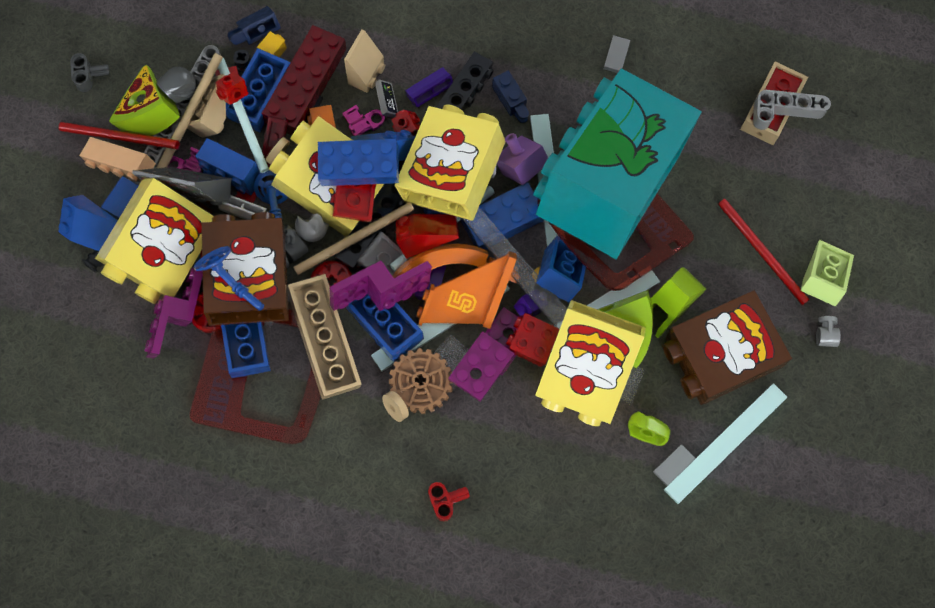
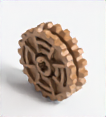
M419 348L415 353L410 350L407 356L402 354L400 356L401 360L399 362L395 361L393 364L395 369L390 370L392 379H389V384L393 386L390 391L396 392L405 402L407 409L410 408V411L413 413L419 410L421 414H425L426 410L434 412L436 406L441 408L443 400L448 401L449 399L448 392L453 391L452 386H450L452 382L448 380L452 371L450 367H446L448 365L445 359L441 360V356L438 353L433 355L429 349L423 352ZM423 377L426 383L423 382L424 385L420 386L417 380Z

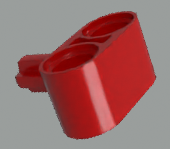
M439 482L431 484L428 490L433 510L440 521L450 520L453 515V504L470 497L466 487L448 493L445 486ZM440 488L443 494L440 497H434L432 490ZM441 507L449 508V515L441 516L438 513Z

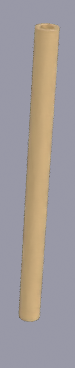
M214 53L171 139L181 141L223 59L221 55ZM166 148L156 168L167 167L176 149Z
M408 202L293 267L295 272L299 275L414 211L412 204Z

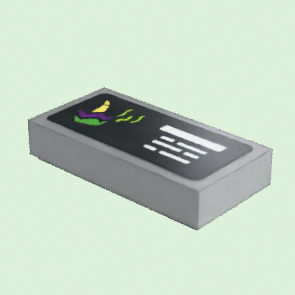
M379 79L375 82L381 113L384 116L394 118L398 109L392 83Z

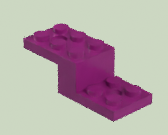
M381 260L330 287V306L333 311L343 309L350 302L360 300L368 293L379 311L390 309L396 302L407 300L413 293L424 291L429 286L432 266L426 261L393 278Z
M194 267L190 269L185 279L188 285L183 290L181 299L165 295L161 300H158V303L156 302L153 314H156V318L151 321L149 333H152V335L146 341L144 349L147 352L146 357L154 359L160 354L167 323L186 327L192 322L203 271H196Z
M503 307L493 321L491 328H488L485 333L481 332L448 380L481 402L498 377L504 374L516 357L515 353L507 348L506 341L508 338L504 337L503 331L511 329L514 332L516 328L513 325L518 316ZM472 370H479L482 375L479 379H473L470 373Z

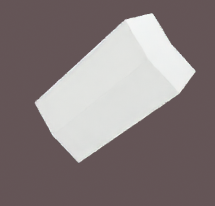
M230 195V201L222 202V205H218L221 211L245 220H251V216L255 213L267 212V208Z

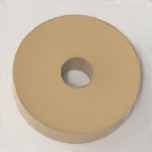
M284 137L281 138L265 161L271 165L281 150L285 152L290 141Z
M389 391L383 395V404L393 419L401 422L409 416L405 402L396 392Z

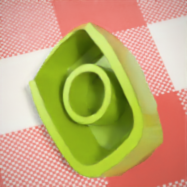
M639 411L633 413L629 418L628 429L630 436L657 446H663L668 442L670 429L661 420L653 416H645Z

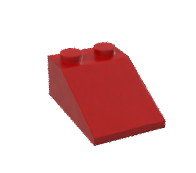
M412 214L403 216L396 221V242L406 259L459 238L457 217L450 214Z

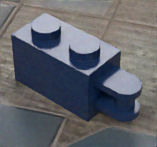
M266 6L237 21L238 27L229 31L227 37L234 45L244 41L250 45L267 36L270 31L273 33L281 29L275 13Z
M509 70L494 77L492 88L510 116L515 115L520 123H526L529 116V111L526 107L527 98Z

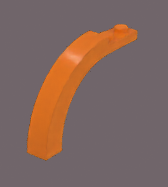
M444 244L409 258L392 276L396 278L426 261L430 263L432 269L443 265L459 263L480 267L496 259L492 257L487 259L489 255L487 250L477 246ZM513 268L509 281L517 283L520 277L516 272V268Z

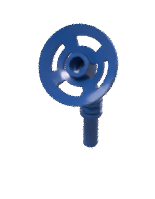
M270 170L265 173H259L254 181L256 196L261 201L270 204L271 210L269 213L274 214L275 218H282L278 204L284 202L288 196L271 185L274 179L267 180L266 182L262 180L265 176H276L275 173ZM258 186H261L264 197L260 194ZM277 196H283L282 198L277 200Z
M229 246L215 249L195 263L194 269L196 271L208 269L216 271L232 288V292L240 298H244L258 311L264 308V304L248 292L249 289L242 285L241 282H237L222 267V262L231 252Z

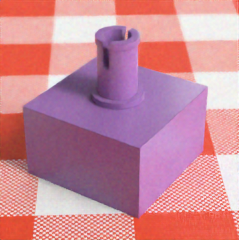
M511 133L505 137L508 146L502 150L497 165L504 176L524 185L543 169L548 156L542 145L522 135L517 138L516 134Z

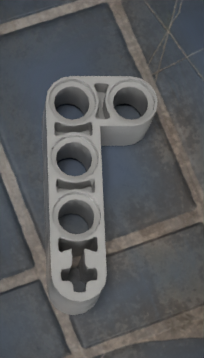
M763 90L758 94L754 102L753 125L759 130L767 129L774 118V114L820 119L830 108L831 101L823 95Z

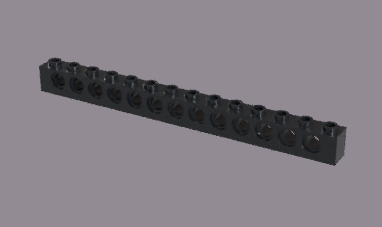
M474 51L436 108L443 109L444 105H453V102H459V105L453 106L460 108L463 112L467 106L471 107L475 100V94L482 91L484 87L483 82L486 78L490 79L494 72L492 69L493 61ZM472 74H478L479 76L473 77ZM463 88H469L470 90H469V91H463L462 89H463ZM405 160L399 161V174ZM395 183L384 184L374 198L372 220L374 218H382L405 205L406 202H404L401 195L393 192L396 188ZM390 203L392 206L384 208L383 204ZM358 221L349 235L373 223V221ZM385 227L374 232L369 238H364L335 254V261L346 265L353 273L357 269L360 270L363 266L357 260L380 232L385 234ZM354 248L361 249V251L356 254L351 252Z

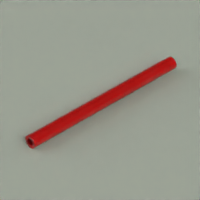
M60 122L59 130L63 132L176 150L180 147L179 140Z
M726 199L719 202L718 205L800 304L804 305L810 299L804 292L800 291V287Z

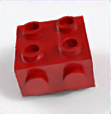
M524 313L515 320L513 327L516 329L513 334L509 335L506 345H508L507 348L515 353L514 355L542 367L547 362L560 329Z

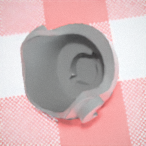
M318 213L312 214L308 219L297 216L295 222L297 234L303 240L310 242L322 239L329 227V224L325 223Z

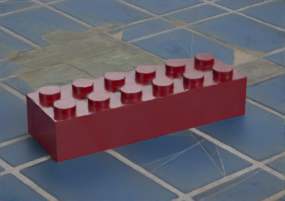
M312 25L262 112L265 124H267L269 116L288 120L286 133L293 135L300 123L307 121V116L310 115L309 109L313 108L346 51L344 38Z

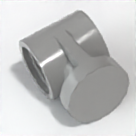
M822 316L818 318V324L822 325V327H818L816 331L817 346H839L840 329L834 328V325L838 323L837 317Z

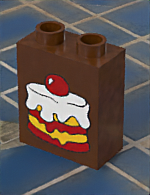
M259 212L253 214L251 220H236L232 215L221 214L214 216L212 222H202V257L215 249L229 246L231 252L222 262V267L237 282H241L242 285L249 289L248 292L264 304V308L258 311L244 298H240L232 292V288L216 271L212 269L204 270V314L209 326L289 320L285 232L282 218H275V215L269 212Z
M755 290L672 327L665 337L667 342L662 344L664 354L669 363L674 365L679 362L685 374L680 379L686 396L690 400L697 397L701 405L781 369L792 360L790 353Z

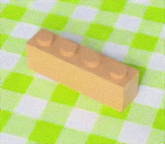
M93 137L89 138L79 155L85 160L84 163L88 167L93 169L98 167L103 172L109 173L110 171L118 177L126 176L133 182L137 180L142 181L133 175V170L152 169L156 164L145 153Z

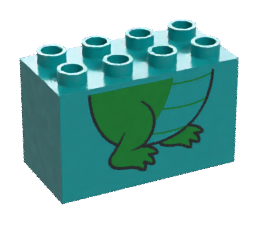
M622 68L613 81L605 77L601 80L593 98L599 101H595L593 104L586 102L576 121L582 126L578 125L576 129L568 128L559 145V148L563 150L558 155L551 153L541 171V174L544 176L533 196L541 200L536 212L537 216L616 260L678 160L702 111Z

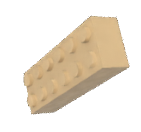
M326 274L289 284L287 286L288 296L322 400L360 388L362 384L338 311H333L330 306V287Z

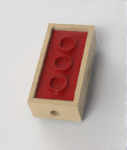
M774 62L759 93L763 90L801 93L808 77L778 62ZM753 103L740 130L774 145L789 116L774 114V118L768 128L759 130L753 125Z

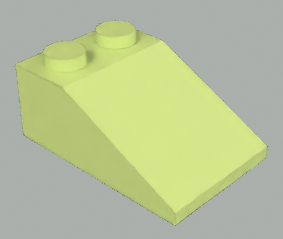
M819 240L803 278L800 291L836 306L847 291L854 255Z

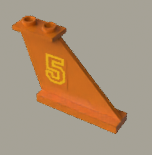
M509 251L508 254L436 287L431 284L429 290L425 289L422 297V300H424L423 307L419 306L416 313L418 325L422 326V323L483 324V327L490 329L517 260L516 253Z

